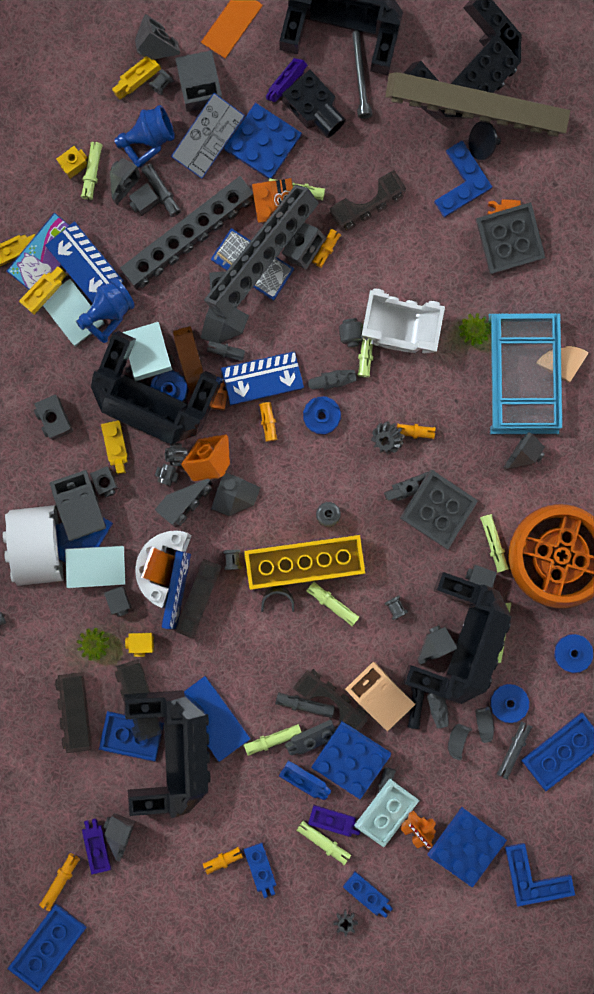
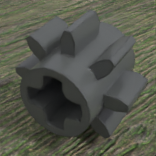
M179 443L170 444V448L165 449V461L170 462V466H182L181 464L187 456V449Z
M163 464L162 468L157 467L155 476L159 477L157 482L171 486L172 482L177 483L179 474L175 473L177 468L167 464Z
M346 909L342 915L336 913L338 921H333V925L339 926L337 933L342 931L345 936L350 931L355 933L353 925H358V921L352 920L355 914H347ZM344 919H348L347 927L343 925Z

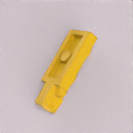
M147 56L120 76L121 80L112 88L115 96L120 100L127 96V94L135 91L160 71V65L154 59H150Z
M35 234L29 237L18 235L1 243L0 267L14 261Z
M58 266L52 273H44L19 302L35 315L58 290L67 274Z
M117 420L101 424L110 465H115L117 474L126 473L124 463L128 462V454L121 422Z

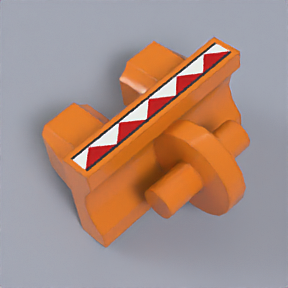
M413 810L408 814V819L402 823L401 831L405 835L413 832L415 834L412 837L414 846L417 849L425 846L429 850L433 847L432 840L436 833L434 829L436 822L432 818L426 820L422 817L420 819Z

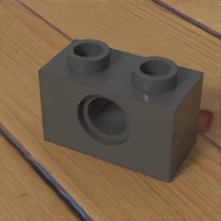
M303 223L288 244H286L282 254L289 262L307 269L326 240V237L318 228Z
M56 394L34 403L36 407L34 413L38 420H42L44 426L41 428L45 437L55 440L73 432L60 399ZM56 414V421L49 423V415Z

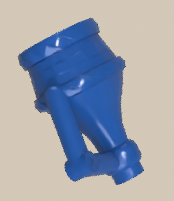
M157 105L155 109H142L134 127L127 133L119 134L114 140L116 146L119 149L125 148V152L138 168H141L143 164L161 151V145L167 141H173L175 135L166 110L163 106ZM139 143L153 148L138 158L130 145Z
M113 278L110 283L104 286L97 287L91 308L87 313L81 314L79 319L76 320L81 330L88 329L102 343L108 341V337L122 322L124 314L135 307L129 292L117 278ZM98 320H113L103 332L93 325Z

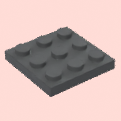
M531 202L475 218L490 274L545 258Z
M430 470L400 519L445 549H449L478 500L435 471Z

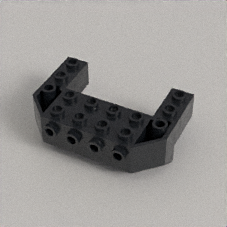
M288 0V9L279 40L280 50L298 54L306 20L376 35L378 38L370 72L388 76L403 11L396 0Z
M469 0L463 8L485 33L479 40L483 48L450 84L494 93L495 90L497 91L504 86V80L512 76L517 71L516 67L521 63L522 34L493 0ZM422 61L412 63L404 72V74L439 81ZM421 105V108L435 119H464L460 113L449 115L445 114V110L430 111L427 110V106Z
M120 331L113 333L100 367L94 371L91 382V389L100 411L111 418L126 423L169 444L196 436L204 426L223 378L207 371L203 372L200 375L190 402L187 404L122 374L136 338Z
M441 572L439 573L434 592L470 604L456 644L457 649L454 650L445 677L408 665L402 684L458 704H463L487 692V689L490 688L493 671L498 665L499 653L504 647L505 635L510 629L511 614L499 591L484 584L479 585Z
M183 690L124 694L125 719L164 717L166 787L127 790L129 816L169 813L170 818H176L189 813L208 793V783L211 782L210 771H208L207 764H210V754L207 752L209 733H206V726L209 725L208 714H205L203 708Z

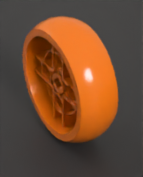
M548 505L530 513L516 528L509 546L510 570L519 588L535 602L547 607L561 609L582 605L594 597V556L590 555L587 543L578 534L580 525H582L594 539V516L589 512L572 505ZM552 518H561L559 527L547 530L538 539L528 537L530 532L541 522ZM564 532L570 535V541L568 543H565L562 540V534ZM540 545H543L547 550L544 556L538 553ZM562 551V555L565 556V559H561V561H559L560 557L557 556V553H561ZM523 555L532 557L535 570L544 579L541 588L528 576L523 562ZM578 556L582 557L584 561L581 567H578L575 563V559ZM554 569L560 573L558 580H554L551 576ZM584 573L593 575L590 582L581 590L561 595L563 585L577 581Z

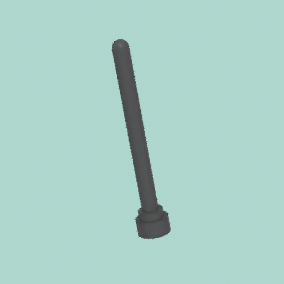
M354 31L352 36L360 98L357 114L359 119L372 117L373 113L372 107L367 102L359 31Z

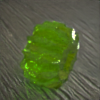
M476 313L475 318L472 314H469L468 319H462L464 325L459 326V329L463 331L460 333V337L466 336L465 343L470 339L471 346H474L476 341L479 345H482V339L484 341L489 339L486 334H491V330L488 329L491 323H484L486 316L479 319V313ZM473 326H475V328H479V331L477 333H475V331H471Z
M90 628L86 629L87 635L80 633L84 640H77L78 644H82V647L77 648V650H84L81 655L83 658L89 654L88 659L90 661L93 660L94 655L99 660L101 659L100 653L104 656L107 654L103 648H110V645L104 644L105 641L109 640V637L102 638L105 632L101 631L98 634V628H94L93 634ZM90 640H91V641H94V640L97 641V642H96L97 648H95V647L92 648V649L90 648V646H91Z

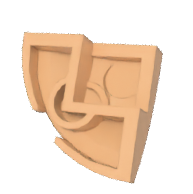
M572 346L561 348V378L569 383L589 352ZM553 349L545 353L536 362L537 365L551 374L553 373Z

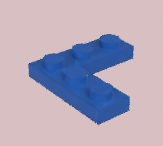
M463 141L446 150L447 155L465 182L434 201L444 218L492 189V185Z
M525 843L505 846L517 906L575 896L572 876L570 874L532 881Z

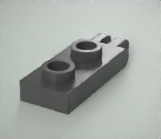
M330 719L293 736L291 741L285 744L290 755L296 753L301 755L327 743L336 730L332 720Z

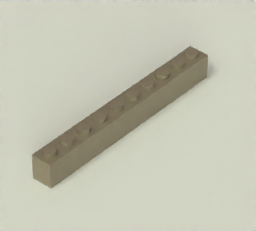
M399 72L389 74L385 98H390L393 103L403 104V101L409 102L411 107L420 108L423 105L427 106V110L430 111L441 109L445 110V114L449 115L460 113L463 118L473 119L474 117H479V121L490 123L493 120L497 121V125L500 126L512 124L515 129L525 130V127L531 128L530 132L542 133V131L548 132V136L558 137L559 134L567 132L570 110Z

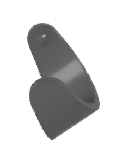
M275 586L268 589L263 595L261 612H264V602L267 597L277 593L283 594L290 599L292 612H294V599L286 588Z
M489 707L476 709V720L481 741L483 743L491 742L494 737L492 712Z
M457 724L452 729L448 741V751L454 759L462 760L463 747L472 728Z

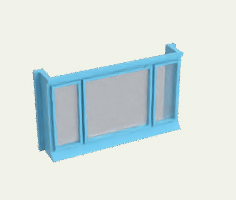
M489 314V322H491L492 425L490 426V434H527L528 432L531 434H559V430L562 428L560 314Z

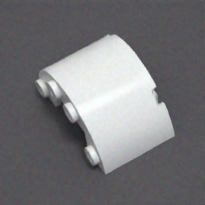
M381 289L370 290L361 338L365 341H368L369 338L371 339V344L403 352L416 353L419 350H422V353L437 352L445 306H440V303L436 301H429L420 306L415 301H399V298L391 297Z
M57 505L15 509L5 514L6 531L3 532V541L7 543L5 561L6 563L9 562L11 581L15 582L17 586L64 581L62 562L59 561L55 526V524H58Z
M182 531L161 533L145 544L137 558L136 579L138 586L149 601L161 608L166 606L169 588L142 578L150 551L153 547L166 552L168 547L186 552L192 536L189 533Z

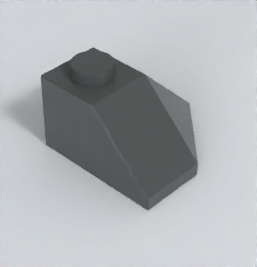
M147 14L143 16L135 38L137 52L143 57L147 56L150 59H158L179 55L180 49L178 42L173 37L169 39L161 23Z
M121 158L119 162L116 161L110 171L111 195L116 205L121 202L141 179L138 167L124 158Z
M209 307L201 339L221 344L228 339L241 335L249 315L236 308L233 314L226 319L216 315Z
M528 432L522 437L503 466V469L509 470L532 465L535 462L539 463L545 454L542 452L545 446L533 434Z
M225 472L218 486L211 509L227 516L236 514L254 506L261 488Z
M440 625L429 629L430 633L425 636L417 659L418 664H423L428 659H436L457 649L446 627L440 628Z
M114 813L111 818L107 817L104 824L106 829L105 837L115 859L120 862L136 821Z

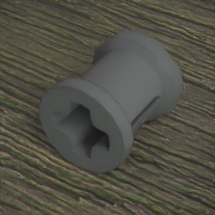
M160 69L159 75L153 82L150 81L149 86L156 93L162 95L165 87L172 83L173 79L168 73Z
M241 550L224 551V554H226L225 570L242 569V566L239 564V553H241Z
M400 596L385 602V605L389 607L393 615V620L408 613V610L404 609L400 601Z

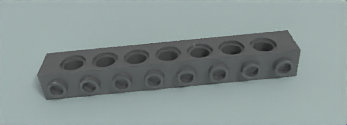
M239 176L121 266V271L135 289L145 287L149 283V279L162 274L163 268L168 264H175L179 260V256L193 250V245L198 241H205L211 231L219 230L224 225V221L228 218L230 220L235 218L241 208L249 207L254 202L253 191L242 177ZM237 197L239 200L236 203H230L229 199ZM222 208L224 210V212L220 215H216L214 213L215 209ZM203 219L209 221L206 226H200L199 222ZM187 231L194 232V235L190 238L184 236ZM173 242L179 244L176 249H170L169 246ZM157 254L164 255L161 261L154 259ZM143 265L149 266L146 272H140L139 269Z
M295 185L206 296L204 301L216 315L228 319L233 314L241 301L245 299L249 291L256 285L260 277L314 211L319 203L309 188Z

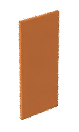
M230 0L201 43L223 58H226L263 5L256 0Z
M152 547L142 578L169 587L175 556Z

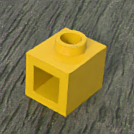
M75 146L56 158L69 179L87 167L85 161L88 159L81 149L78 151Z
M129 633L128 637L125 638V648L129 649V653H134V657H143L145 653L154 652V633Z

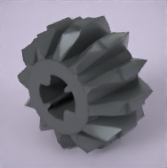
M389 421L384 424H378L372 433L374 436L371 441L376 442L374 448L379 447L380 453L385 450L387 455L391 452H397L404 443L402 440L405 435L400 433L402 428L397 429L396 423L391 425Z

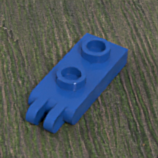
M289 760L279 774V777L314 798L319 797L322 800H326L331 793L330 788L326 786L325 782Z
M263 843L244 848L257 891H262L264 898L268 897L266 889L270 890L271 896L275 895L273 887L277 885Z
M356 871L353 872L343 885L345 890L376 916L379 913L385 918L388 916L383 910L384 907L390 912L393 910L388 904L390 900Z

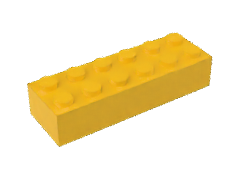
M360 535L244 551L250 590L365 574Z

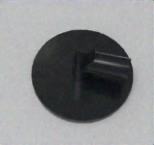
M480 121L473 126L469 134V150L472 156L478 160H486L494 153L496 145L501 144V139L497 137L496 130L491 123Z

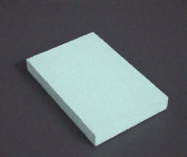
M69 279L58 288L43 306L76 347L92 334L86 328L81 330L76 323L79 316L87 313L91 305L71 279ZM98 320L93 325L99 329L105 323L102 320Z
M159 322L123 332L136 338L129 356L135 381L172 370Z
M124 546L65 549L67 588L125 585Z
M389 779L354 826L382 847H385L419 800L396 782Z

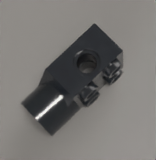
M308 70L282 93V102L306 128L317 127L326 138L333 136L346 122L344 116L334 107V94L311 70Z

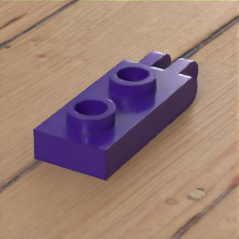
M294 58L269 88L266 99L276 102L282 97V93L297 78L303 75L305 68L308 66L306 62Z
M313 804L308 825L351 837L352 834L360 835L361 832L353 829L357 822L356 817Z
M96 818L92 819L93 827H90L89 820L84 821L85 829H82L91 875L111 870L102 825L98 826Z

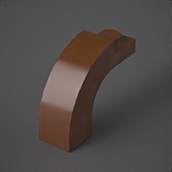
M188 326L174 330L173 335L184 376L192 395L204 370L192 328Z

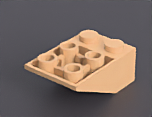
M372 662L345 689L386 731H389L416 705L376 662Z

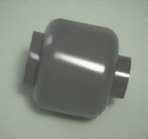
M356 318L343 320L339 326L340 341L343 344H348L349 348L359 346V342L363 341L361 338L363 324Z
M332 502L322 503L316 511V519L324 527L335 526L341 517L339 507Z

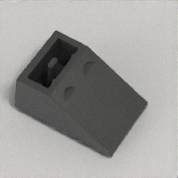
M212 50L175 58L187 112L203 109L213 93L222 98Z
M87 470L49 482L69 541L106 529L95 489Z
M205 479L168 494L156 507L155 511L173 526H181L188 518L186 514L190 510L194 511L199 506L200 502L198 500L202 496L206 497L213 489L211 485L213 483L209 479Z

